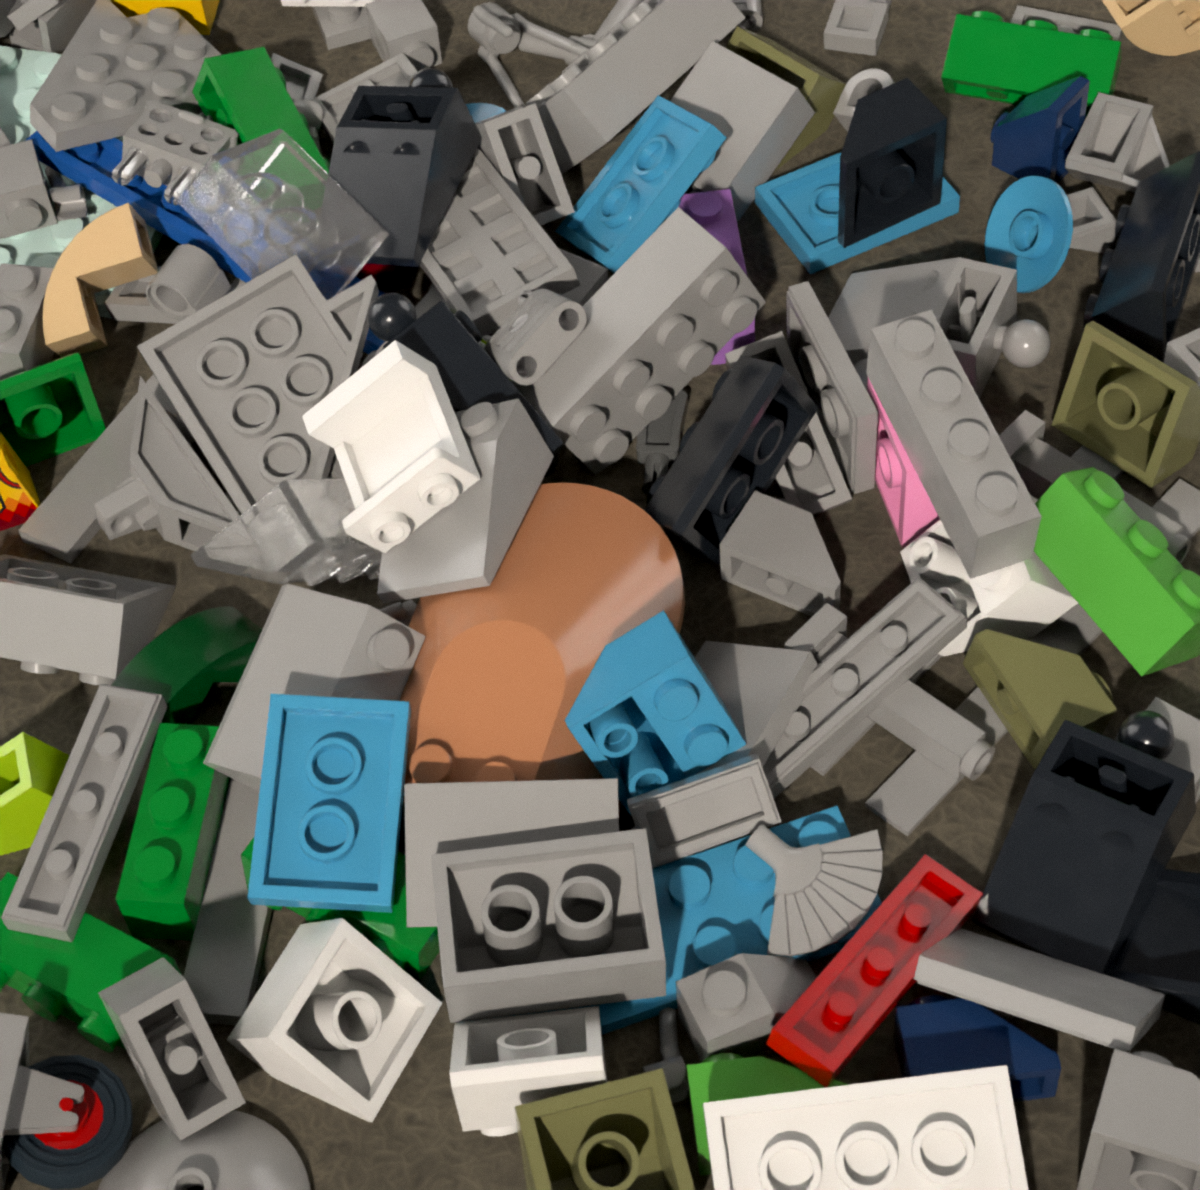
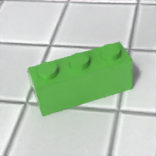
M1095 467L1062 473L1035 502L1042 516L1034 547L1035 554L1141 676L1198 657L1200 655V576L1193 571L1184 569L1168 551V542L1163 533L1150 522L1142 520L1123 500L1124 492L1111 476L1098 471Z

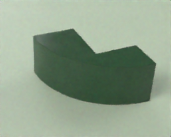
M233 606L216 607L198 612L174 624L147 644L128 663L111 685L161 694L167 704V710L161 723L191 725L213 682L240 681L263 629Z

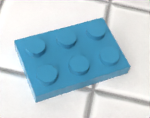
M658 95L573 207L575 212L567 215L555 232L603 267L615 273L659 228L662 222L678 208L681 197L697 176L712 164L716 151L727 137L711 123Z
M841 152L755 187V204L809 274H813L959 213L960 196L943 177L940 204L843 248L838 242Z
M286 694L270 695L247 896L251 905L393 913L411 720L410 702Z

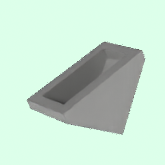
M1098 92L1066 158L1065 169L1073 178L1135 193L1140 181L1170 166L1152 116L1154 105Z

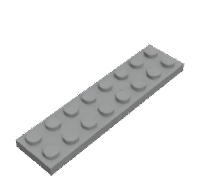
M402 52L311 99V101L317 102L322 107V128L334 143L336 127L358 86L408 87L410 80L418 71ZM477 147L419 265L455 314L458 310L463 311L473 321L483 337L497 332L519 307V295L527 298L522 293L523 291L548 289L563 295L580 286V283L571 263Z

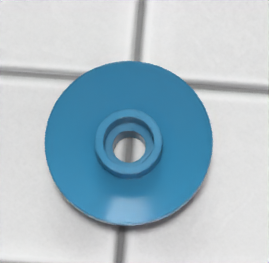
M1041 176L1021 178L1002 193L990 214L985 233L986 262L1016 269L1017 293H1030L1045 286L1060 270L1068 254L1073 233V216L1068 197L1060 185L1049 178Z

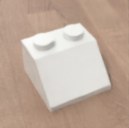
M343 918L300 924L227 1041L273 1078L367 1122H373L441 1007L442 1002Z
M599 1006L455 1022L449 1073L451 1088L463 1132L480 1130L482 1134L487 1136H505L516 1133L518 1129L514 1110L515 1106L607 1083Z

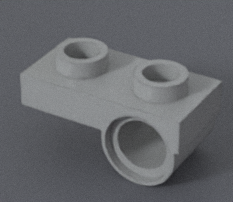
M181 244L173 250L162 267L157 266V274L116 286L104 302V305L114 321L176 324L226 295L231 285L223 270L219 269L215 260L207 252L194 245Z

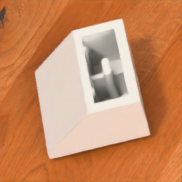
M1031 496L1035 503L1038 499ZM941 520L937 521L900 551L911 583L920 577L966 616L967 628L938 653L942 656L967 652L975 634L985 629L1021 639L1034 637L1078 604L1034 551L1032 558L970 579Z

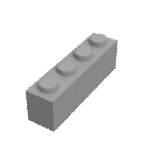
M926 310L871 328L866 374L970 579L1031 559L1042 516L932 310Z

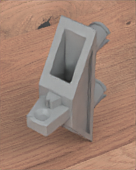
M140 376L128 460L131 476L116 487L118 490L95 502L96 515L100 527L109 540L140 529L146 531L156 528L165 541L221 562L263 574L258 540L249 529L229 494L222 491L190 446L191 443L196 441L179 414H172L169 410L165 411Z

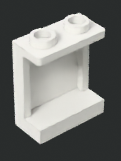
M396 340L302 416L308 434L335 450L355 510L342 520L345 533L383 553L403 542L410 533L441 509L452 504L459 495L481 479L436 365Z

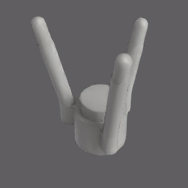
M493 2L475 6L468 20L469 34L480 44L478 56L488 64L514 108L524 106L525 104L500 63L498 56L499 54H507L517 47L520 41V33H527L578 56L589 50V48L527 21L519 13L510 15L501 6Z

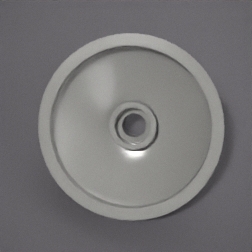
M235 1110L181 1141L164 1120L154 1124L127 1145L122 1159L103 1177L98 1187V1190H187L195 1186L203 1187L204 1190H311L308 1174L303 1162L288 1139L267 1122L253 1115Z

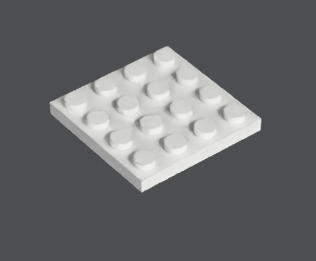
M1007 1065L703 1103L714 1190H1028Z

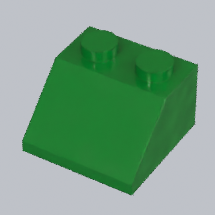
M78 352L0 380V432L26 467L96 441L106 429Z

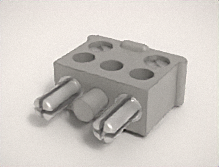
M148 100L145 102V111L123 134L122 161L112 171V178L117 184L121 182L122 186L128 185L136 175L144 177L146 183L151 187L159 188L162 184L168 187L164 191V198L170 204L173 201V205H179L188 194L204 200L227 171L235 170L238 132L213 122V118L210 115L206 116L204 113L197 115L156 100Z

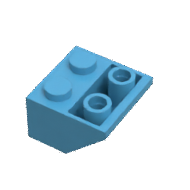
M664 610L604 647L565 719L568 729L603 778L618 779V799L630 816L631 812L627 799L694 776L746 745L719 694Z

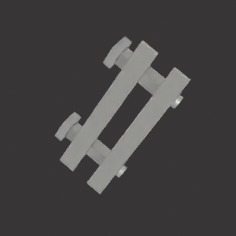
M1026 410L999 435L1029 494L1037 499L1046 492L1062 473L1095 467L1098 471L1108 474L1116 481L1124 472L1084 445L1071 457H1068L1045 443L1043 439L1046 422ZM1179 479L1153 507L1123 490V500L1140 519L1150 522L1163 533L1168 542V551L1181 564L1191 547L1190 539L1200 530V490ZM826 603L785 642V649L811 651L819 665L848 639L847 616ZM1078 603L1037 635L1025 640L1081 655L1103 631ZM939 654L935 655L895 692L881 701L874 711L811 766L812 769L824 776L875 723L915 749L916 751L865 802V807L907 837L965 776L973 781L986 770L995 754L994 745L1008 732L979 687L954 711L915 684L942 657Z

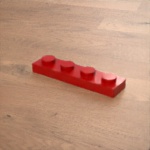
M925 854L772 1028L766 1045L825 1088L828 1087L917 981L914 980L919 955L960 929L976 910L983 893Z

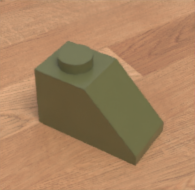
M985 629L975 634L962 663L1035 770L1065 719L1102 735L1117 710L1113 704L1112 693L1105 680L1099 674L1091 672L1080 655Z

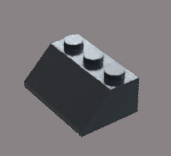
M1199 151L1140 181L1131 205L1123 204L1121 206L1115 231L1116 239H1119L1116 249H1106L1100 269V283L1103 284L1100 294H1091L1089 296L1084 313V329L1086 324L1095 321L1163 363L1167 342L1173 340L1200 258Z
M743 355L740 356L733 369L725 371L718 379L713 390L712 403L700 422L692 424L685 432L680 443L679 456L667 475H662L652 485L646 500L647 507L644 510L660 525L665 534L718 565L720 564L719 544L753 492L755 490L763 494L767 492L819 408L785 368L773 362Z

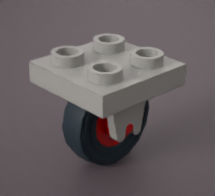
M0 1013V1190L5 1189L10 1165L29 1182L53 1190L81 1188L103 1178L122 1159L132 1136V1102L121 1079L103 1063L80 1055L52 1056L29 1066V1016Z

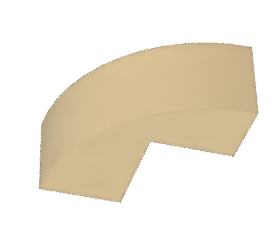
M1102 0L1125 36L1140 49L1164 56H1178L1200 50V0Z
M129 203L102 214L83 228L67 245L51 273L43 302V333L46 346L60 357L77 352L82 354L108 346L94 293L145 278L158 272L146 222Z

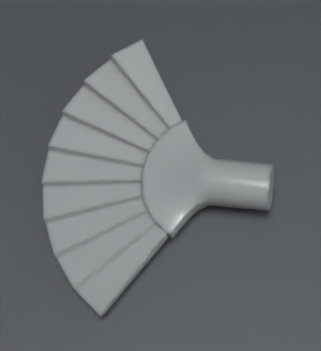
M762 824L753 832L745 844L746 847L772 867L775 873V889L773 894L775 902L767 955L791 957L810 952L814 953L835 944L855 929L868 913L877 895L882 876L883 855L878 829L821 845L817 843L811 846L795 848L786 844Z

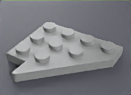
M96 0L30 103V124L58 152L123 136L145 111V102L148 100H156L180 110H186L199 115V113L203 112L192 92L204 59L221 54L175 8H155L146 14L126 17L110 0Z
M296 254L137 346L262 549L317 518L335 450L308 434L302 416L357 372L369 330L368 310L379 293L376 281L370 275L326 301Z

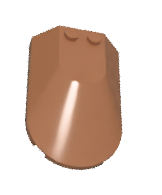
M562 482L540 484L490 586L420 597L408 627L426 637L399 701L410 702L411 706L405 783L604 779L568 729L565 719L606 645L663 610L680 634L684 617L685 589L676 552L660 525L647 512L625 497L599 487ZM618 799L619 818H620V815H621V812H622V809H623V804H622V803L620 802V800Z

